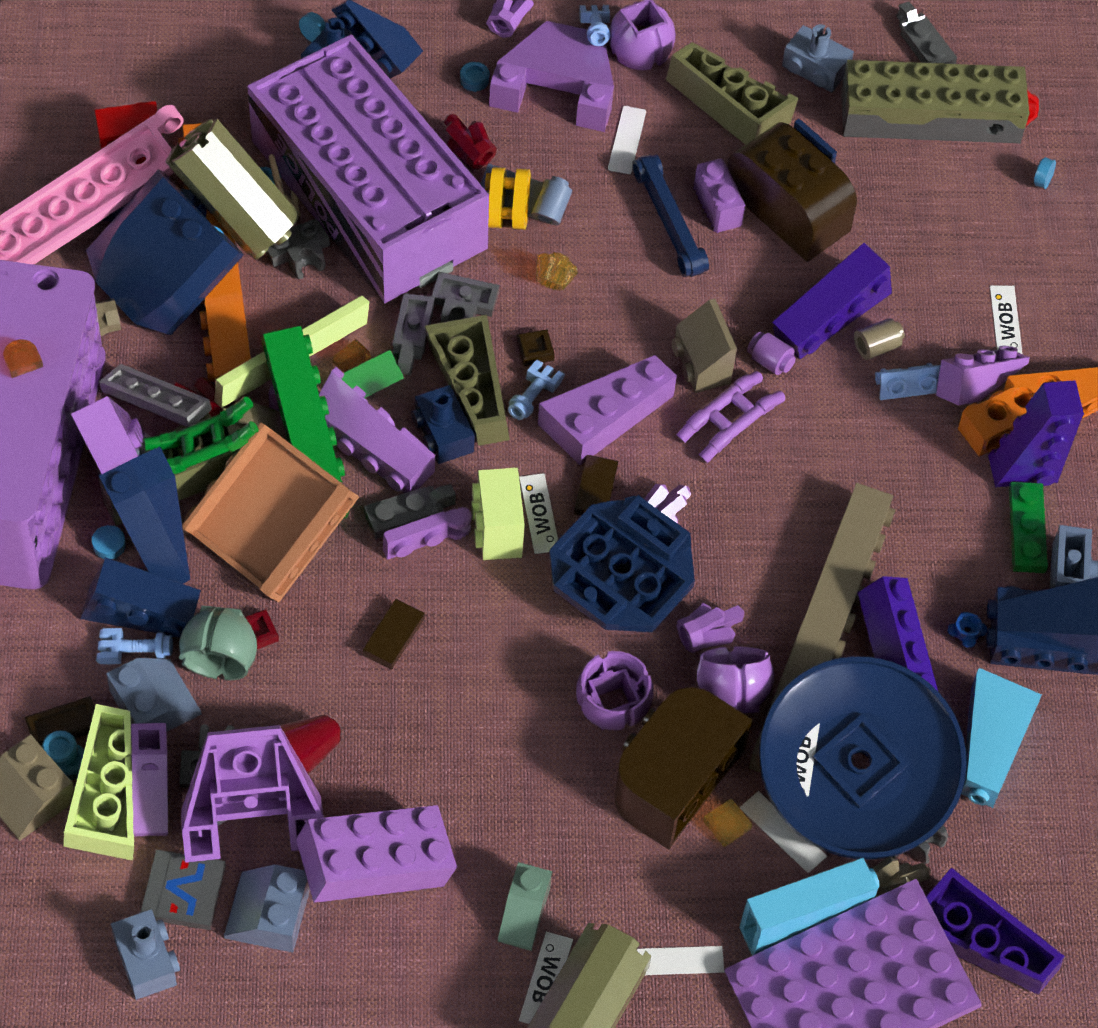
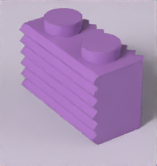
M720 158L698 164L693 190H696L700 204H703L702 208L705 209L704 213L707 214L709 222L712 223L713 231L719 233L743 225L744 207L746 205L724 160Z

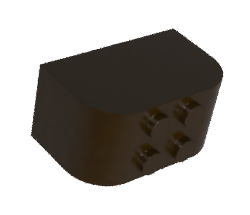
M778 122L729 156L727 168L746 205L745 207L806 262L812 260L851 231L857 206V196L851 181L834 162L791 125Z
M690 687L671 693L657 710L651 708L642 721V729L638 734L631 733L622 747L624 752L619 762L614 794L615 805L619 814L629 824L669 850L745 751L752 719L704 689Z

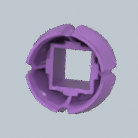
M653 0L637 1L632 5L624 6L615 14L609 27L611 35L609 44L612 54L616 53L617 61L631 69L650 70L654 63H657L659 66L662 65L674 47L676 37L674 23L668 16V13L662 7L655 4ZM635 26H648V28L638 31Z
M735 646L732 652H728L726 647L707 650L700 655V662L697 668V682L700 689L709 691L742 713L759 712V706L767 699L772 690L774 669L770 661V655L763 649Z
M609 651L604 659L599 655L591 659L580 673L576 685V698L578 704L582 706L581 711L592 724L600 727L601 730H623L626 724L629 726L636 725L646 716L651 708L654 696L653 682L651 677L648 676L644 663L637 657L621 651ZM622 688L629 703L610 710L604 709L599 695Z

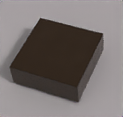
M548 329L517 334V344L524 366L532 365L536 360L543 363L554 361L555 353Z

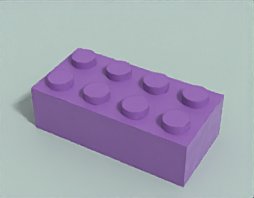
M438 805L308 819L296 839L314 903L444 887L457 868Z

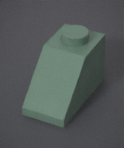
M518 862L509 890L498 942L532 951L550 891L552 871Z

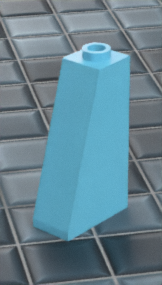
M981 668L976 673L970 693L965 746L967 766L961 794L968 797L975 804L987 805L993 808L1042 694Z
M864 858L747 899L739 928L752 956L874 899L879 888L877 874L873 868H868Z

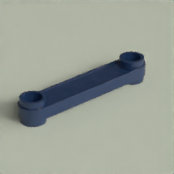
M649 154L633 160L632 169L635 179L639 184H644L677 252V263L682 276L693 277L708 271L709 261L704 248L697 247L663 178V166L657 154Z

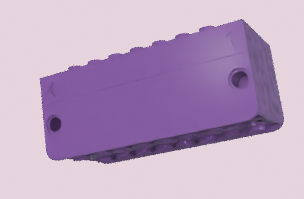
M0 260V585L23 589H39L48 583L51 576L85 443L71 413L95 402L99 381L101 380L106 361V353L102 347L95 303V281L89 273Z

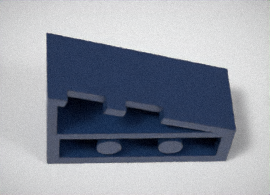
M105 557L90 584L80 619L152 633L165 632L166 636L171 635L172 637L180 638L187 622L194 617L201 590Z

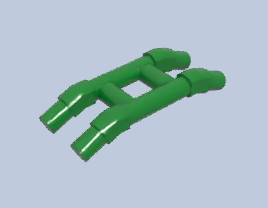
M244 397L235 405H231L227 410L220 412V414L179 431L175 430L170 433L160 434V436L144 438L145 451L153 450L159 446L162 450L181 446L183 456L179 455L167 459L173 473L178 474L186 471L191 466L228 451L238 450L258 433V426L250 421L240 430L238 429L226 437L223 427L233 425L243 418V415L253 407V402L250 398ZM211 432L213 444L195 450L193 439Z

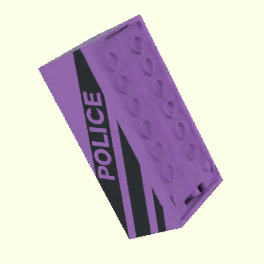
M352 34L247 86L252 142L268 161L270 154L275 156L282 179L313 217L320 222L326 233L384 304L415 287L422 288L437 280L439 272L448 274L453 271L454 266L488 249L489 194Z

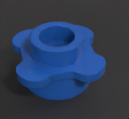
M962 612L956 622L948 626L947 632L950 636L957 637L962 641L964 647L973 648L976 640L980 636L986 635L987 627L977 615ZM968 628L970 632H966L964 629Z

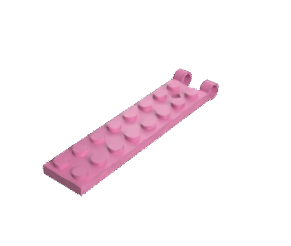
M166 105L162 107L152 117L1 214L0 260L36 264L129 203L158 169L167 176L173 174L174 171L165 162L172 149L161 134L173 133L182 126L183 117L175 106ZM183 140L179 145L182 147L187 140ZM146 157L143 163L136 164L138 158Z

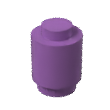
M758 332L748 345L747 352L752 355V359L776 375L782 372L787 373L795 363L794 348L770 333Z

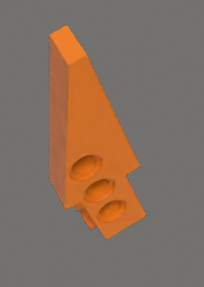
M1098 367L1008 376L1003 390L995 392L988 400L980 404H970L963 410L958 430L979 457L990 452L992 449L1000 447L999 440L1004 433H1011L1014 429V420L1017 416L1027 412V403L1040 386L1046 382L1076 380L1084 412L1082 418L1098 411Z

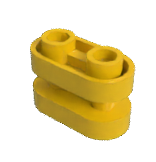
M493 167L491 173H486L485 190L489 191V228H502L503 219L512 220L513 229L526 230L531 186L530 169L517 168L515 178L507 177L506 168ZM506 189L514 190L513 207H504Z

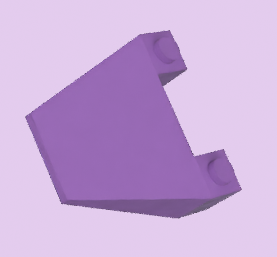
M546 21L498 60L490 83V107L518 113L527 83L580 95L577 106L576 126L605 132L612 110L614 85L606 44L603 46L592 45L587 38V29Z
M274 725L208 732L181 809L185 863L221 859L218 821L287 814L291 851H298L296 842L298 835L308 819L324 818L321 795L281 726Z

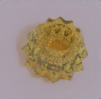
M553 252L552 254L542 253L537 255L536 281L547 288L559 291L564 290L578 274L577 267L572 265V262H569V258L561 253Z

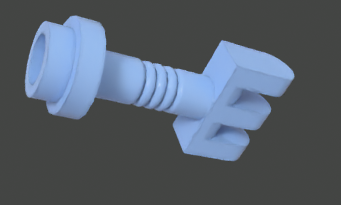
M579 5L580 22L591 23L587 29L588 41L594 46L605 45L611 36L608 26L604 24L610 23L609 5H603L602 10H598L597 5H591V11H587L585 5Z
M536 360L528 369L526 379L532 383L522 395H514L509 401L508 411L510 415L518 420L529 417L534 410L532 402L544 388L554 393L563 381L565 374L558 371L553 378H550L554 368L547 365L542 372H539L543 362Z
M103 628L99 633V638L102 640L98 642V650L100 652L97 653L96 662L99 664H121L122 653L155 652L157 659H165L166 656H171L173 653V639L171 635L166 636L165 632H158L155 639H124L122 628Z

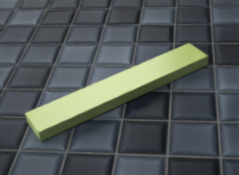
M359 296L302 329L303 335H309L311 339L313 353L309 354V357L367 324L369 301L365 297ZM264 352L216 379L215 402L221 408L271 380Z

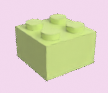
M518 468L478 470V483H472L473 500L471 501L472 519L476 523V529H474L475 547L482 548L483 560L522 558L525 524Z

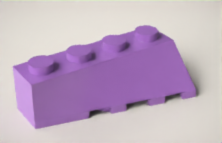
M335 367L326 380L319 396L326 397L329 415H325L327 427L333 426L338 448L344 454L352 455L358 459L369 472L377 473L383 477L392 489L402 491L403 493L419 489L435 472V454L406 428L402 427L398 430L390 414L382 407L375 410L364 398L366 393L357 385L353 389L342 380L345 374Z

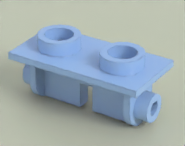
M927 363L923 366L908 367V369L886 370L882 368L880 372L875 373L876 384L880 385L879 399L887 400L935 394L937 392L940 365Z

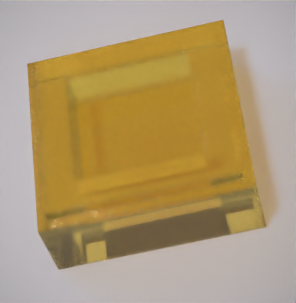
M732 799L705 815L703 822L723 847L752 828L750 820Z

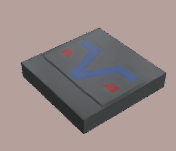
M156 850L140 913L152 909L156 921L162 919L164 923L211 930L226 868L225 861L214 859L185 863L184 854Z

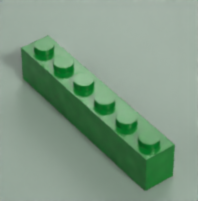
M301 326L263 334L262 346L287 441L342 483L341 477L345 476L344 465L341 457H335L333 446L337 445L334 428L333 426L327 427L325 415H329L326 397L319 396L317 385L321 384L318 367L317 365L311 366L309 354L313 353L310 336L303 335ZM349 511L343 519L348 517Z

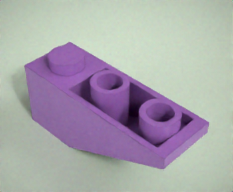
M1003 345L999 346L998 350L981 349L976 354L959 353L954 358L943 359L940 365L936 396L956 405L982 401L1002 385L1008 376L1016 374L1029 363L1030 357L1018 353V349L1015 347Z
M166 723L131 724L134 837L168 836Z

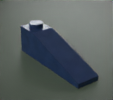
M159 446L100 474L99 477L148 572L182 584L191 580L176 479L161 447Z

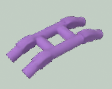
M758 371L749 375L746 374L733 382V385L703 409H699L694 413L676 435L686 443L708 420L716 425L721 431L709 441V444L699 454L706 463H709L734 437L760 416L765 415L774 409L775 406L783 403L785 395L782 391H777L762 397L755 405L752 404L742 394L761 383L763 376ZM730 402L744 413L733 423L719 412Z

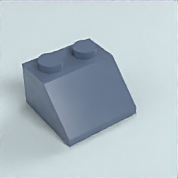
M136 658L106 673L109 691L119 709L130 711L131 724L166 723V732L202 715L200 708L170 659Z
M275 864L243 871L229 915L224 939L293 953L310 892L305 871Z

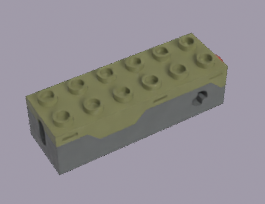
M847 60L841 87L843 137L1021 144L1025 127L1037 118L1039 112V98L1027 90L1025 67Z

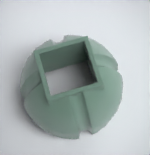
M201 606L200 613L187 622L181 633L179 659L182 660L183 666L201 676L217 679L222 674L226 681L239 680L247 676L248 670L255 661L257 640L251 625L244 617L241 609Z

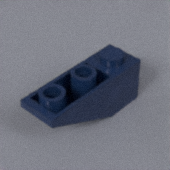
M346 0L332 9L336 17L344 22L345 28L389 78L401 74L423 52L406 28L351 0Z

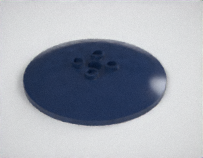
M838 658L816 665L800 674L784 688L775 700L765 720L760 738L759 762L761 776L766 792L778 814L791 829L807 842L824 851L846 858L882 859L900 855L921 845L932 837L950 817L959 801L965 782L967 761L964 737L960 725L946 700L929 682L915 672L896 663L879 658ZM820 723L816 751L813 755L814 764L809 796H807L797 774V755L806 735ZM856 753L866 755L869 759V767L857 769L851 762V756Z

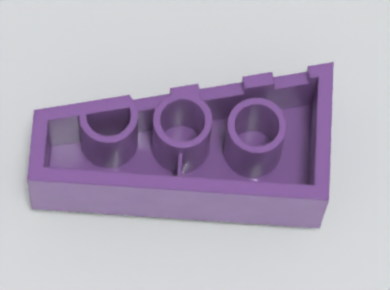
M654 355L539 403L538 425L579 465H582L586 461L587 455L594 456L674 396L677 375Z
M108 396L71 413L101 474L139 456L143 443L142 439H144L145 435L137 418L131 420L129 414Z

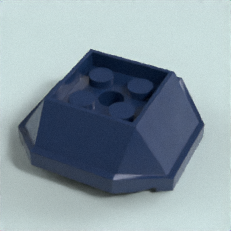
M639 495L627 497L625 500L607 501L591 505L549 550L554 592L605 630L653 632L689 593L695 583L690 532ZM618 568H624L629 572L625 574H620L615 572L614 570Z

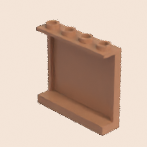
M261 422L258 425V433L251 437L238 453H234L227 460L225 470L218 479L213 480L207 486L205 496L201 502L188 511L185 516V523L182 526L183 530L192 534L258 586L259 590L265 595L280 602L358 500L359 496Z

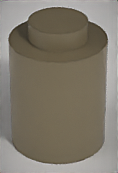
M887 318L854 333L856 348L865 360L901 347L902 339L905 337L901 324L895 322L892 318Z

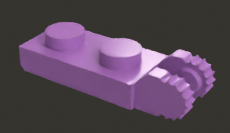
M458 507V509L443 511L384 532L383 552L387 560L396 556L405 557L415 549L426 545L429 547L436 546L445 538L458 540L463 536L465 537L471 531V512L466 507Z

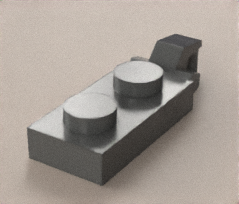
M909 1L898 6V14H896L900 21V35L921 63L956 64L957 56L923 13L917 14L916 8Z
M406 293L403 295L393 339V356L399 357L398 365L403 375L411 376L414 359L422 360V356L425 353L427 344L425 326L431 325L435 297Z
M451 484L435 489L433 486L423 487L364 506V514L374 538L377 539L383 537L386 531L443 512V508L456 504V494Z

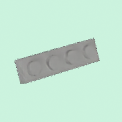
M123 364L117 366L99 381L102 392L186 427L196 424L212 410L209 399Z

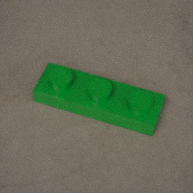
M1011 482L1009 486L1013 572L1046 573L1048 562L1043 484Z

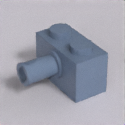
M823 24L816 25L813 29L803 25L786 45L782 67L832 93L843 80L847 60H852L854 51L831 40V30L829 27L826 28L824 34L825 25Z
M1059 525L1052 544L1050 589L1098 577V561L1092 560L1091 557L1092 529Z
M152 909L111 923L113 937L136 1000L177 985L175 972L180 971V966L174 950L170 952L166 950L164 941L169 940L165 924L162 919L155 920Z

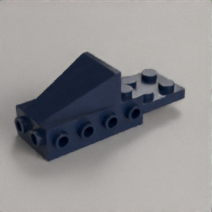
M1098 577L1038 591L1022 590L1015 586L997 588L994 599L988 600L986 612L987 619H991V628H988L986 636V647L990 648V664L1098 675Z

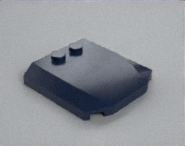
M158 169L86 251L95 282L110 298H114L119 308L136 325L172 335L244 254L225 234L219 232L183 195L184 192L163 171Z

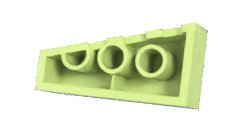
M99 704L95 706L65 826L64 847L133 861L130 711Z

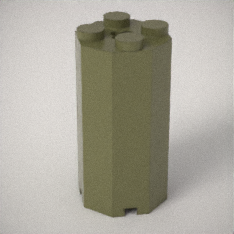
M208 119L184 137L187 141L182 147L177 144L171 150L165 162L246 254H250L256 260L263 256L271 245L275 243L280 245L291 236L292 232L289 229L298 221L299 212L218 119H214V121Z
M588 923L527 1028H615L649 969L651 955L645 950L642 956L637 951L640 944L635 938L608 924H601L598 930H594L595 923Z

